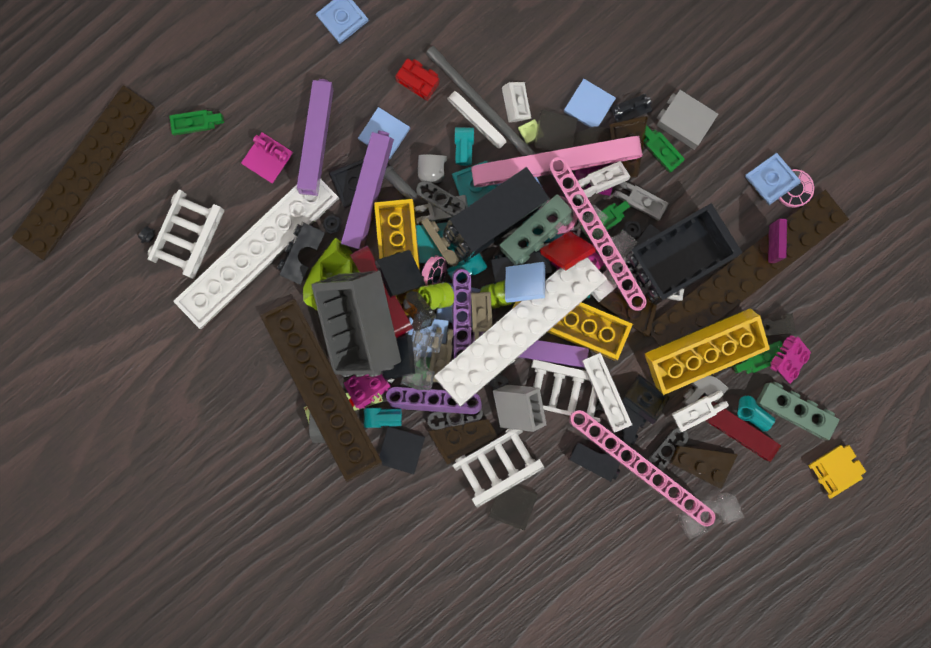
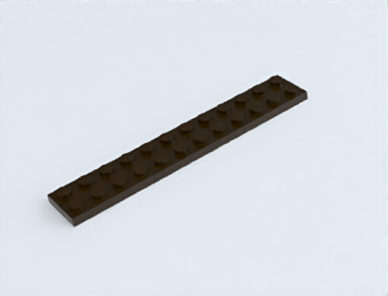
M826 189L786 219L787 246L785 259L777 263H768L769 233L684 297L682 301H679L653 321L650 335L658 346L661 347L714 324L848 221L849 218Z

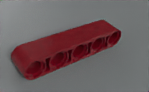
M368 246L350 255L359 272L378 271L375 264L376 260ZM384 285L395 337L398 338L414 328L396 296L390 298Z
M714 401L711 402L713 407L717 405ZM726 409L717 412V415L705 420L770 463L781 447L780 444Z

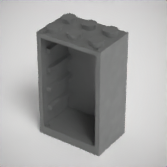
M380 271L338 274L311 284L331 366L335 374H342V377L353 374L356 377H361L369 374L370 377L380 375L381 371L391 370L394 368V365L401 362Z

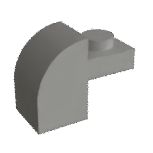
M713 376L704 377L690 383L694 389L690 388L683 397L685 399L683 403L688 406L697 401L702 395L708 397L710 394L720 390L724 394L728 387Z

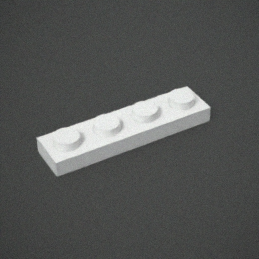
M601 353L582 360L613 433L631 426L630 418Z

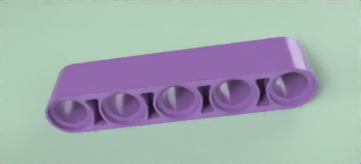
M462 268L456 269L452 275V289L454 292V302L452 304V354L454 359L457 357L459 350H465L471 345V275ZM460 272H464L467 276L466 280L462 283L456 279ZM459 292H465L467 295L463 302L457 301L456 297ZM460 311H465L467 314L463 321L457 320L456 317ZM461 330L467 333L466 338L463 340L457 339V333Z
M392 387L386 393L390 406L395 409L476 414L482 408L481 399L478 394L472 396L460 407L458 404H448L453 398L446 390ZM398 394L401 396L398 401L391 400L394 395ZM413 396L420 397L418 402H410ZM437 397L439 401L436 404H430V399ZM470 400L478 402L474 407H470L467 404Z

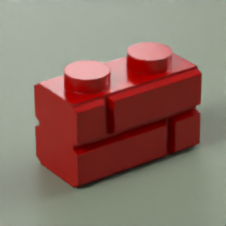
M406 59L395 76L396 82L428 101L440 83L438 74L431 69L425 70L422 68L423 65L415 59L413 61Z

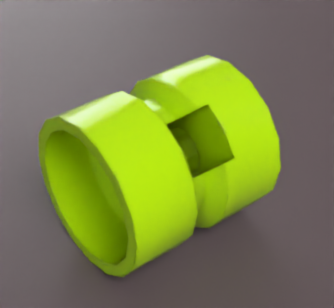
M505 280L496 284L485 285L481 288L480 292H491V309L515 303H507L505 300Z
M447 282L427 285L419 288L417 299L422 310L430 311L436 308L450 307L454 302V292L451 285Z

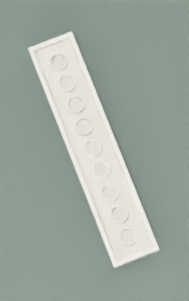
M320 180L318 196L299 194L296 185L174 300V303L199 329H202L286 249L289 241L293 242L295 237L293 232L297 224L301 225L303 221L312 225L339 197L322 180Z
M585 258L566 271L560 268L545 281V298L521 301L439 371L434 378L461 407L601 286L607 278L588 258Z

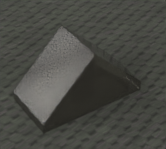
M594 126L574 133L576 147L612 140L610 128Z

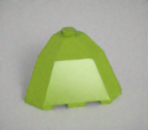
M337 238L331 242L312 267L303 287V301L315 310H317L311 284L338 274L359 272L350 256L353 254L348 246L341 244V241Z

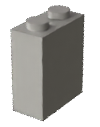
M679 90L677 95L674 93L671 95L667 102L669 104L667 110L662 109L657 119L660 121L656 126L695 150L718 116V113Z
M505 385L493 390L501 428L534 432L547 425L540 388Z

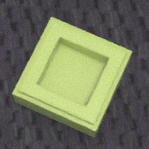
M535 119L518 127L523 140L527 144L544 136Z

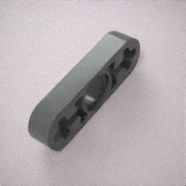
M422 181L417 186V193L423 200L452 217L466 208L462 200L429 181ZM423 188H425V189L429 188V190H430L432 193H434L433 196H431V194H429V193H427V192L424 193V192L422 191V189H423ZM440 195L447 197L446 202L443 204L437 203V198ZM450 203L456 207L460 205L461 211L455 212Z
M481 409L476 419H473L472 416H467L468 421H463L464 415L460 413L461 419L457 423L450 420L451 413L434 412L428 417V425L432 429L437 430L476 422L482 418L483 412ZM443 413H447L446 418L449 425H445V421L439 422V426L431 423L434 415H437L438 418H443Z
M679 428L673 429L647 459L649 462L655 463L658 460L655 456L658 454L661 459L665 460L664 463L659 461L657 464L658 469L661 471L669 464L676 450L671 443H668V440L670 439L673 442L676 439L674 434L681 433ZM686 430L682 432L681 437L683 440H677L675 445L684 446L688 441ZM664 446H669L672 450L671 455L668 457H664L661 454V449Z

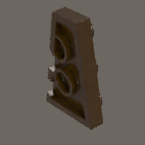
M643 116L609 124L611 139L616 140L639 136L641 149L643 150L648 117ZM641 157L621 161L630 175L629 179L638 177Z
M615 288L597 303L616 317L632 323L634 329L649 337L657 305L655 306L654 303H651L646 296V305L639 311L633 310L627 304L618 288ZM635 296L632 299L633 306H639L642 302L640 296Z
M488 419L428 431L447 465L497 437Z
M677 446L669 463L722 489L738 454Z

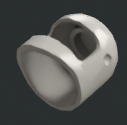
M419 155L418 178L421 181H429L433 184L440 183L445 177L444 162L447 161V156Z

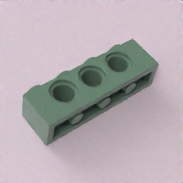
M557 194L500 244L501 251L515 266L524 264L534 250L536 252L544 246L543 242L548 238L552 239L559 232L558 229L561 226H567L573 220V209ZM550 216L557 217L555 222H549L547 219ZM539 228L543 230V233L535 235L533 231ZM522 241H526L529 243V245L525 248H521L518 246L519 243Z
M774 381L772 383H765L756 400L757 405L822 440H830L840 420L834 417L835 413L827 409L823 411L817 408L818 404L813 401L800 399L801 395L796 392L783 390V386ZM780 395L784 398L782 406L777 403V398ZM797 404L801 407L799 415L794 412ZM814 414H816L819 418L817 424H814L812 422V416Z

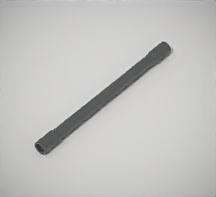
M434 46L427 50L426 55L469 97L517 148L522 156L536 154L463 79Z

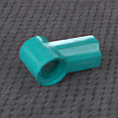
M455 127L456 165H472L474 128Z
M479 253L466 263L463 260L457 266H451L446 270L452 279L453 272L456 269H465L470 275L474 276L484 271L487 265ZM460 272L456 279L460 282L467 276L464 272Z
M743 396L740 398L737 412L738 417L743 421H750L762 431L771 429L775 423V418L759 407L753 397Z
M364 408V428L402 426V409L381 410V408Z

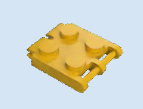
M839 445L808 465L819 478V484L822 483L828 492L827 496L829 499L863 479L861 475L866 472L859 460L852 462V459L857 456L850 445L844 447Z

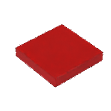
M569 231L541 248L540 252L541 255L566 271L595 253V247Z

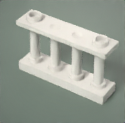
M178 190L171 199L172 205L154 245L148 250V260L154 263L157 262L158 258L181 267L183 275L194 279L225 210L215 204L209 209L186 200L187 194ZM181 206L205 215L207 218L205 224L199 226L178 217ZM175 223L198 233L199 238L197 242L191 243L169 234L173 224ZM169 241L190 250L192 254L189 260L184 261L163 252L162 249L165 242Z
M533 360L531 368H534L536 372L533 387L541 389L544 374L546 375V371L554 373L553 376L555 377L549 407L543 405V409L570 416L576 410L581 383H584V380L590 381L587 371ZM565 376L573 377L572 381H574L567 411L556 408L562 379H565ZM592 386L587 414L597 422H600V418L594 417L598 396ZM578 413L574 416L577 418H582L584 421V418L581 414Z
M507 429L505 431L506 434L467 457L463 455L455 460L454 469L457 471L462 468L475 491V497L472 500L477 508L544 469L540 459L538 461L532 459L521 441L519 434L523 432L522 430ZM512 439L526 463V468L521 471L515 469L502 446L503 443ZM493 449L496 450L509 472V478L503 481L497 477L485 456L486 453ZM476 459H479L492 482V488L486 491L481 488L468 465Z

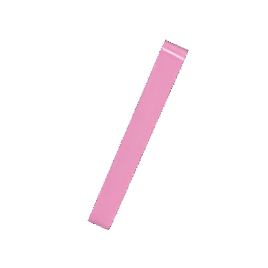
M639 136L479 164L471 167L474 186L483 187L503 183L525 167L530 170L534 177L550 175L552 173L549 165L551 160L556 157L565 159L571 170L637 159L642 157L643 154ZM561 161L553 163V169L556 172L563 170L564 165Z
M561 157L552 159L549 169L624 299L633 310H642L646 305V298L565 159ZM555 161L563 163L564 168L562 171L556 172L553 169ZM565 178L573 180L572 188H564L562 183ZM575 195L583 197V203L580 206L573 204L572 199ZM587 211L593 214V220L589 223L584 222L582 219L583 213ZM596 228L601 229L603 232L602 238L598 240L592 236V232ZM606 245L611 246L613 249L610 256H604L602 253V249ZM616 262L622 264V270L619 273L612 271V265ZM625 279H630L632 282V286L628 290L622 288V282ZM633 297H641L642 302L639 306L632 305Z
M581 410L571 413L569 421L574 428L694 521L703 526H710L714 523L715 514L710 508L595 419ZM578 413L584 418L583 423L580 425L574 422V416ZM594 425L599 428V434L596 437H592L589 433L590 428ZM608 438H613L615 441V445L611 449L605 446V441ZM624 450L630 452V459L627 461H623L621 458V453ZM640 462H644L646 465V470L643 473L637 471V465ZM659 474L662 481L659 485H654L653 477ZM671 487L677 488V495L675 497H670L668 494ZM687 499H691L693 506L687 510L684 503ZM707 511L709 518L707 521L702 522L700 515L702 512Z

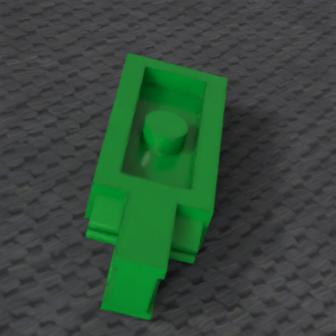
M207 110L170 115L172 135L214 129L215 125L224 123V116L221 113L213 114L212 111Z
M646 125L645 147L671 173L685 158L661 132L656 130L652 132Z
M626 200L619 206L615 203L609 205L597 214L606 231L625 217L622 212L630 207ZM581 226L580 228H581L582 232L585 234V236H586V237L588 238V240L591 242V240H590V238L588 237L587 233L585 232L583 226ZM599 228L594 229L592 232L594 239L603 234Z
M781 340L769 344V350L732 366L735 373L746 370V373L749 374L771 366L770 363L775 355L778 356L777 352L786 355L780 350V347L783 345Z

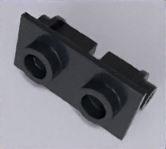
M646 94L610 107L617 123L653 111L650 106L652 104L651 98L647 97Z

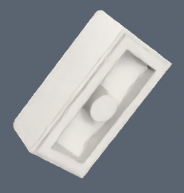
M509 82L502 87L508 122L531 119L525 82Z

